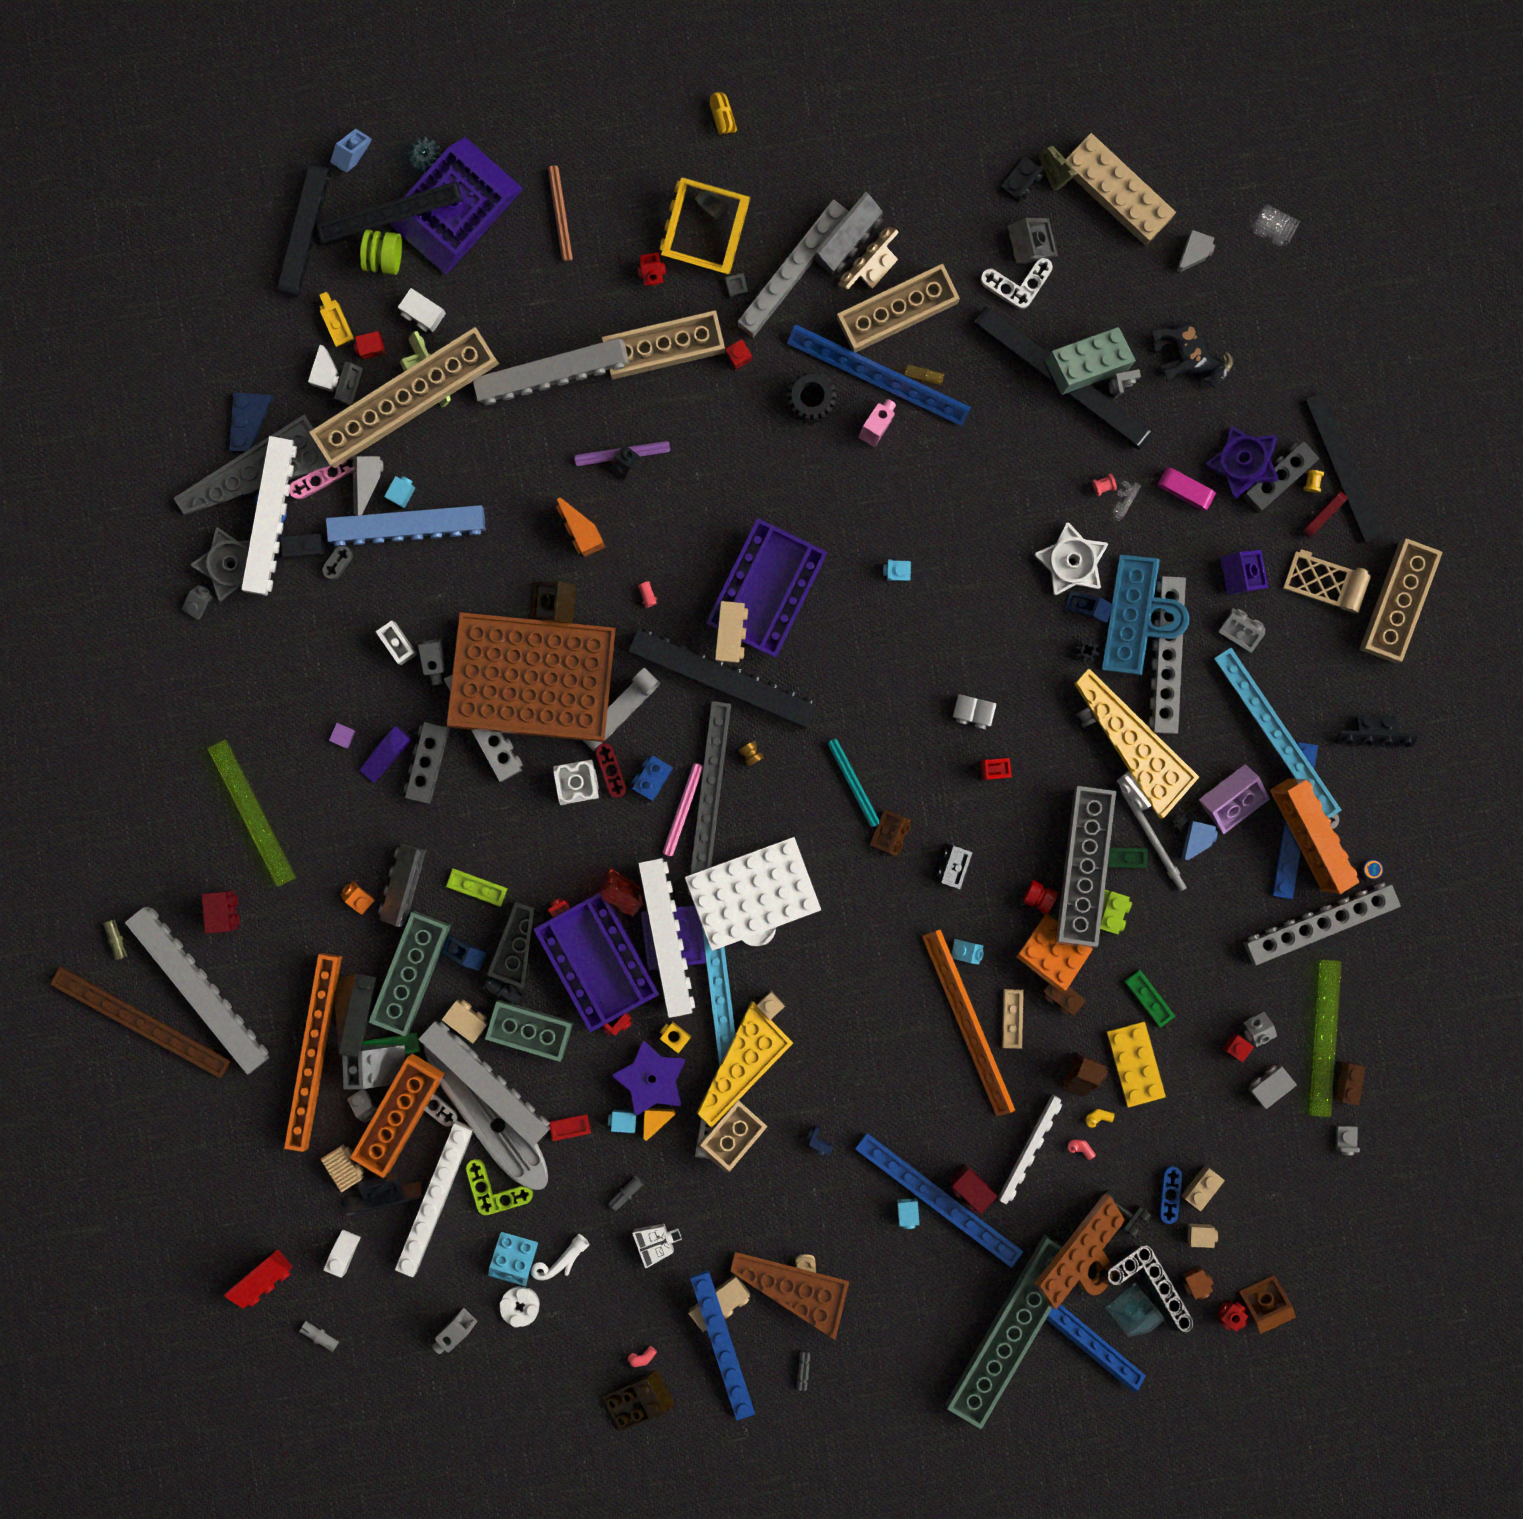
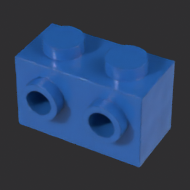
M652 755L651 758L647 757L642 767L645 769L642 774H637L632 781L634 785L632 789L654 801L673 767Z

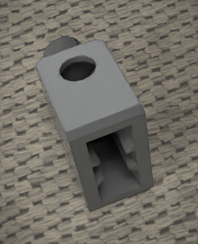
M442 639L423 641L418 645L423 674H430L431 685L442 684L441 673L446 670ZM431 661H434L437 667H433Z

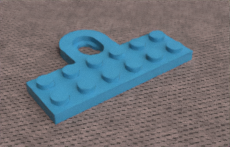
M1120 555L1102 670L1142 675L1147 638L1174 639L1186 631L1189 625V613L1186 607L1173 599L1154 597L1159 559ZM1158 609H1164L1167 613L1173 614L1174 621L1162 627H1155L1152 625L1151 615Z

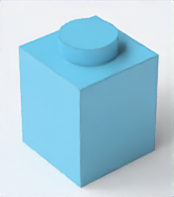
M395 476L384 497L405 508L415 490V487L411 485L413 481L404 476L401 479Z
M614 1109L612 1114H609L608 1126H612L611 1132L635 1133L637 1116L634 1115L632 1110Z
M898 1199L899 1225L903 1226L904 1229L915 1228V1225H919L917 1199Z

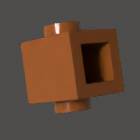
M1200 1266L1182 1274L1186 1282L1183 1286L1188 1296L1192 1295L1195 1300H1202L1207 1298L1209 1293L1213 1292L1211 1287L1213 1281L1208 1273L1205 1274Z

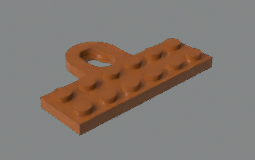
M1104 1194L1036 1280L1035 1285L1051 1308L1056 1310L1076 1283L1079 1284L1084 1292L1090 1295H1099L1107 1288L1108 1285L1103 1284L1099 1278L1100 1270L1110 1263L1103 1248L1125 1221L1111 1196ZM1096 1262L1097 1275L1094 1279L1088 1277V1270L1090 1265Z

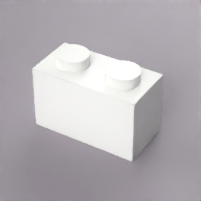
M410 288L398 306L402 312L400 314L408 321H411V319L418 322L417 326L425 332L427 330L434 332L446 314L441 307Z
M390 621L376 631L398 664L403 665L417 655L396 622Z

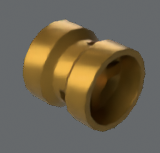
M755 741L738 750L740 755L746 758L745 763L747 767L764 758L761 752H757Z

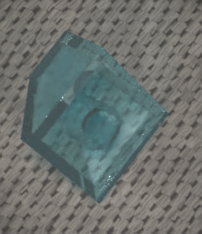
M1136 1283L1106 1307L1128 1337L1151 1332L1166 1320Z

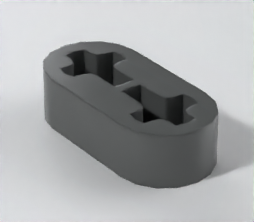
M337 547L324 564L323 574L326 578L335 580L341 576L353 558V553L348 547ZM345 550H347L346 555L348 557L346 559L342 558L340 562H338V560L341 557L339 555V552H344ZM337 563L338 565L335 567L336 574H330L329 576L328 568H333Z

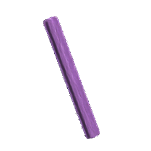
M668 441L629 447L639 456L670 451ZM621 448L575 455L576 466L612 461Z

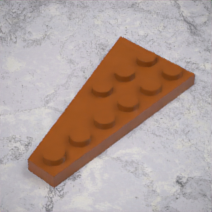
M735 1252L730 1272L836 1340L849 1281Z

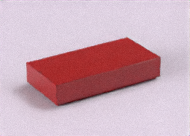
M588 1114L549 1121L552 1141L591 1134Z

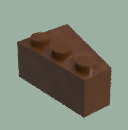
M1076 1052L1062 1088L1084 1097L1097 1088L1101 1082L1105 1081L1108 1073L1106 1071L1107 1067L1098 1060Z

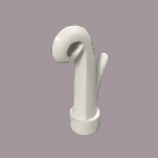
M578 1234L550 1269L544 1263L539 1262L532 1266L531 1275L535 1279L543 1281L552 1278L565 1268V1276H568L575 1259L589 1246V1242L581 1234ZM543 1269L544 1273H539L537 1270Z

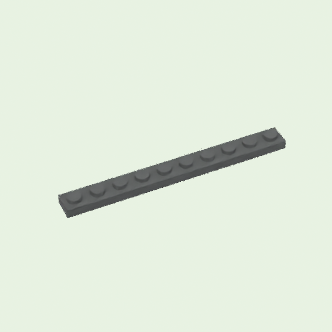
M712 702L690 875L711 868L731 704Z

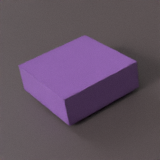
M336 723L329 741L348 748L355 730Z

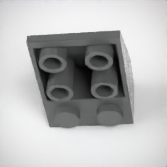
M405 1044L362 1045L359 1058L342 1055L344 1089H368L392 1085L405 1062Z

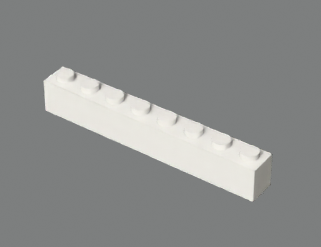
M269 436L242 584L243 592L267 596L268 591H272L273 580H270L271 572L275 573L277 562L274 561L275 553L278 554L280 542H277L278 534H282L283 531L281 517L286 514L287 504L284 501L285 496H289L290 485L288 484V479L292 477L294 470L291 462L292 458H296L297 446H294L293 440Z
M663 858L639 863L668 1017L691 1014L692 1008H695L693 996H689L688 989H692L689 977L686 978L684 971L688 967L686 958H682L681 951L684 950L683 941L678 939L677 931H680L678 919H674L673 912H676L675 901L670 899L669 894L673 890L671 881H667L666 874L669 873L668 864L663 862Z
M456 1121L451 1129L395 1268L398 1272L414 1277L418 1271L473 1134V1129L465 1123Z

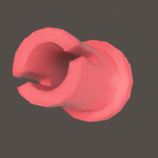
M650 582L638 585L643 598L642 604L646 608L656 605L657 597H654Z

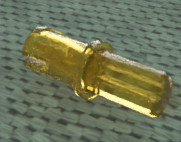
M907 365L905 371L906 376L920 379L922 382L928 381L942 385L944 373L928 370V367L924 369Z

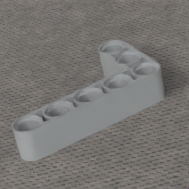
M643 668L632 679L633 683L608 708L605 740L660 685V682L646 668ZM583 740L593 751L603 743Z

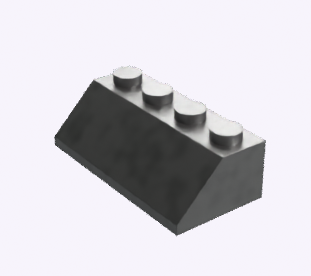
M867 192L862 195L816 250L815 261L832 276L836 271L839 273L846 265L844 261L848 257L852 258L858 251L856 247L859 243H865L870 236L869 231L873 227L876 229L883 220L881 218L883 211Z
M401 844L400 847L396 848L394 854L396 863L389 872V877H391L390 885H386L384 890V896H386L385 903L380 905L378 915H381V921L397 927L406 925L426 850Z

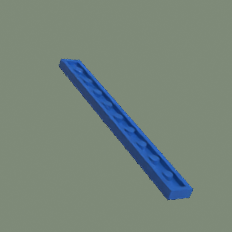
M796 324L793 327L787 344L958 425H963L971 407Z
M866 1133L855 1147L858 1152L1011 1268L1023 1253L1015 1244L870 1134Z

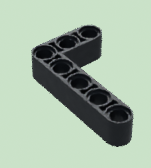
M1133 1246L1100 1270L1099 1278L1105 1285H1119L1137 1272L1169 1328L1176 1332H1188L1192 1329L1193 1320L1150 1247ZM1140 1251H1142L1143 1254L1142 1258H1140L1139 1256ZM1126 1261H1127V1263H1128V1268H1127V1269H1125V1262H1126ZM1150 1268H1152V1275L1149 1273ZM1111 1272L1113 1273V1279H1112V1280L1110 1279V1273H1111ZM1160 1285L1162 1286V1292H1161V1293H1160V1291H1159ZM1170 1302L1172 1303V1309H1171V1310H1170V1308H1169Z

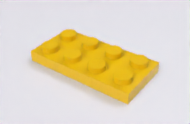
M1142 1021L1106 1031L1127 1107L1165 1098V1092L1145 1022Z

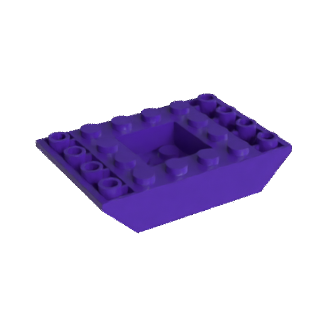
M466 137L450 145L404 196L407 197L457 181L463 201L458 202L456 206H445L389 224L445 275L448 274L523 190L518 183Z

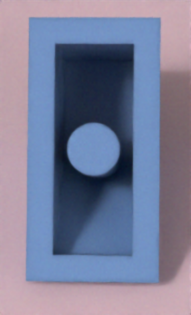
M354 129L336 143L330 163L337 166L340 170L348 172L357 165L372 139Z
M1190 821L1181 859L1190 860L1212 846V843H1215L1218 832L1215 831L1216 826Z

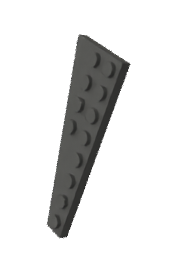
M305 414L271 435L272 437L293 440L294 446H297L296 458H292L291 465L294 466L293 475L288 480L330 466L309 433L314 428ZM269 437L174 497L182 513L188 515L259 491Z

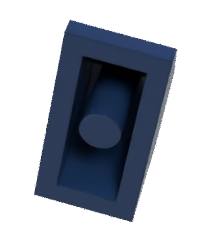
M1070 591L1064 609L1092 620L1107 623L1113 604L1100 597Z
M448 935L441 951L442 954L462 966L480 971L487 955L480 948L451 935Z

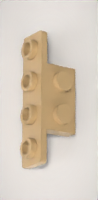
M891 227L882 230L879 238L867 247L865 254L859 257L854 262V266L842 275L838 285L841 288L849 289L860 277L868 287L873 288L898 260L886 247L898 234V231Z

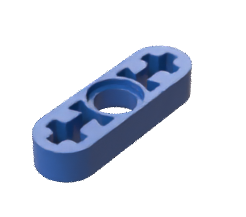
M1175 1166L1166 1167L1162 1177L1159 1216L1167 1224L1174 1223L1179 1213L1182 1173ZM1172 1170L1177 1174V1177L1173 1178V1184H1177L1176 1187L1173 1185L1166 1186V1183L1171 1184V1178L1167 1175ZM1169 1189H1173L1176 1192V1196L1172 1200H1168L1165 1197V1193ZM1165 1202L1175 1204V1206L1170 1205V1211L1173 1213V1216H1170L1169 1219L1164 1215V1212H1168V1206L1164 1205Z

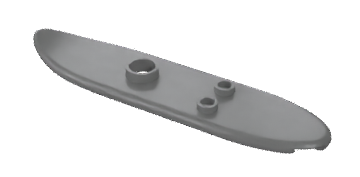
M465 1042L462 1044L467 1050L470 1048ZM424 1045L428 1063L446 1073L440 1082V1086L469 1127L473 1129L474 1134L494 1161L519 1184L533 1190L543 1189L548 1182V1171L538 1144L532 1147L506 1121L505 1129L502 1132H495L492 1128V1121L495 1118L501 1117Z

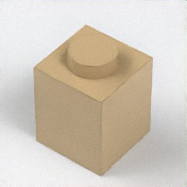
M772 991L757 1003L759 1009L770 1020L785 1007Z
M1188 1224L1187 1243L1191 1247H1215V1242L1218 1241V1232L1212 1225Z

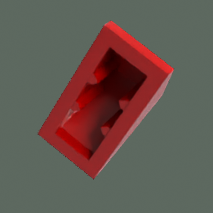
M1010 758L979 761L981 780L1012 777Z

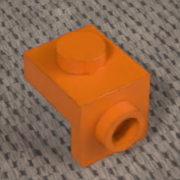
M354 881L346 885L341 893L344 902L361 915L375 901L372 896L362 890Z

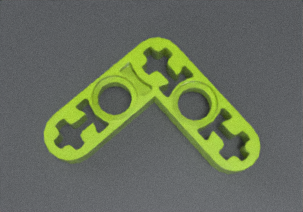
M473 1159L467 1164L466 1172L477 1209L482 1215H490L524 1205L532 1199V1189L523 1185L493 1194L484 1163L480 1159ZM473 1163L481 1167L478 1170L479 1176L483 1174L484 1178L473 1180L476 1177L475 1170L471 1171L470 1169L473 1167ZM484 1182L486 1190L478 1192L476 1190V1183ZM521 1190L529 1193L525 1200L523 1197H519L516 1199L517 1203H514L512 1192H515V1196L521 1194ZM489 1194V1196H486V1202L492 1205L489 1207V1211L486 1208H482L484 1199H479L478 1196ZM502 1195L510 1197L511 1202L509 1205L501 1204L500 1197Z

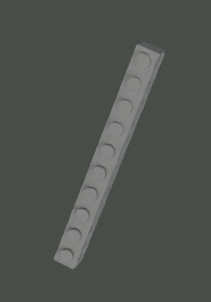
M142 908L127 920L125 924L247 1075L252 1073L270 1058L267 1055L269 1053L262 1044H258L255 1040V1034L250 1029L247 1030L245 1028L243 1019L238 1014L235 1015L231 1010V1004L226 999L220 997L219 989L214 984L208 982L206 973L196 967L194 964L195 960L189 953L186 954L183 951L182 943L177 938L174 939L171 936L169 927L158 920L159 915L153 908Z

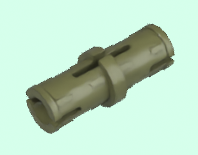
M116 920L103 923L108 937L107 943L112 948L115 960L127 957L122 942L123 936H120Z

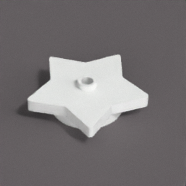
M1066 523L1057 543L1035 553L1034 556L1051 571L1054 595H1058L1075 585L1100 589L1097 563L1107 548L1108 543L1085 540L1070 523ZM1070 558L1075 559V565L1069 563Z

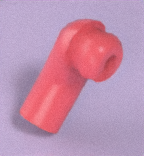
M1074 1139L1068 1143V1150L1071 1153L1082 1152L1087 1160H1091L1096 1156L1085 1140Z
M649 1346L643 1355L637 1356V1354L631 1353L628 1356V1362L632 1367L646 1366L657 1351L652 1346Z

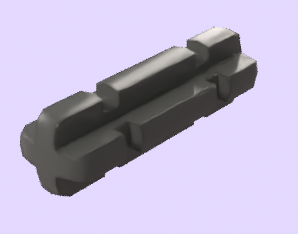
M801 1351L797 1390L806 1391L810 1352Z

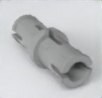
M307 1321L299 1331L314 1340L313 1343L316 1345L319 1343L331 1352L334 1351L339 1341L324 1333L325 1330H319Z

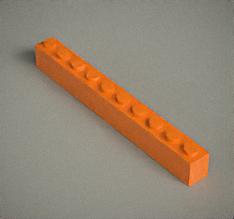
M327 953L318 954L284 1149L304 1152L309 1148L342 956Z

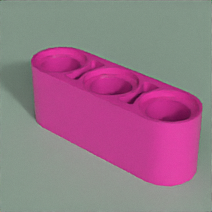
M1166 467L1157 484L1161 489L1203 511L1208 510L1216 495L1210 488L1170 467Z

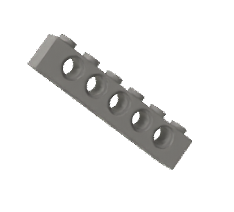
M453 674L444 679L450 691ZM472 730L500 782L522 771L521 766L523 764L518 755L514 756L511 751L514 747L508 738H504L502 732ZM492 736L499 738V744L495 747H492L489 743ZM501 753L508 755V761L505 764L499 762V755Z

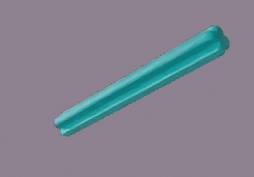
M833 739L829 741L828 746L871 827L878 825L879 819L838 740Z

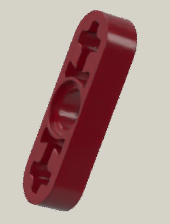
M1342 491L1336 494L1302 532L1310 538L1338 510L1348 497Z
M607 743L600 744L596 749V755L609 793L613 797H622L625 795L627 788L614 749ZM602 747L610 749L608 757L609 759L613 758L614 762H607L603 765L602 761H606L604 755H600ZM614 765L617 768V773L614 776L607 775V766ZM620 776L621 780H617L618 785L623 786L620 794L612 791L615 785L614 782L609 783V779H615Z

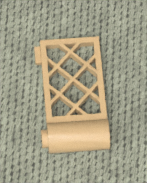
M1302 549L1300 552H1295L1283 589L1340 607L1348 612H1359L1371 577L1367 570L1362 568L1351 570L1312 557L1311 552ZM1298 557L1305 559L1309 567L1299 571L1296 565ZM1323 565L1328 573L1318 577L1313 567ZM1311 569L1315 579L1305 583L1301 573ZM1337 571L1345 572L1344 581L1337 584L1332 573ZM1298 575L1303 585L1298 588L1289 586L1291 578ZM1329 575L1334 586L1324 589L1320 579ZM1317 581L1322 591L1313 594L1307 586ZM1336 587L1339 593L1337 601L1329 599L1326 592Z

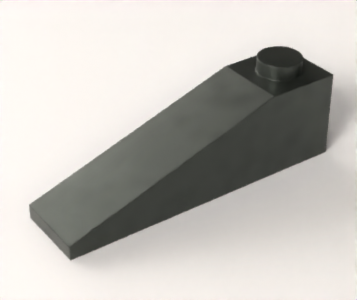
M354 974L339 978L334 999L339 1055L359 1058L378 987L376 977Z

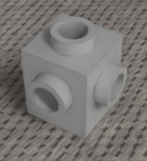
M1265 1012L1251 1017L1248 1021L1244 1022L1246 1028L1244 1034L1249 1042L1253 1041L1256 1047L1266 1044L1271 1039L1277 1037L1275 1027Z

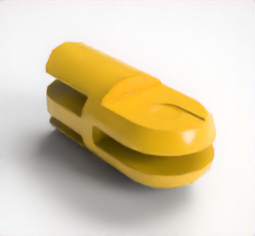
M722 92L713 93L710 97V106L718 134L735 133L737 127L727 96Z

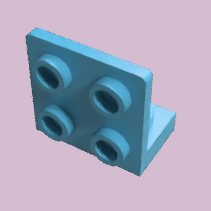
M501 1232L489 1267L488 1276L526 1287L538 1243Z

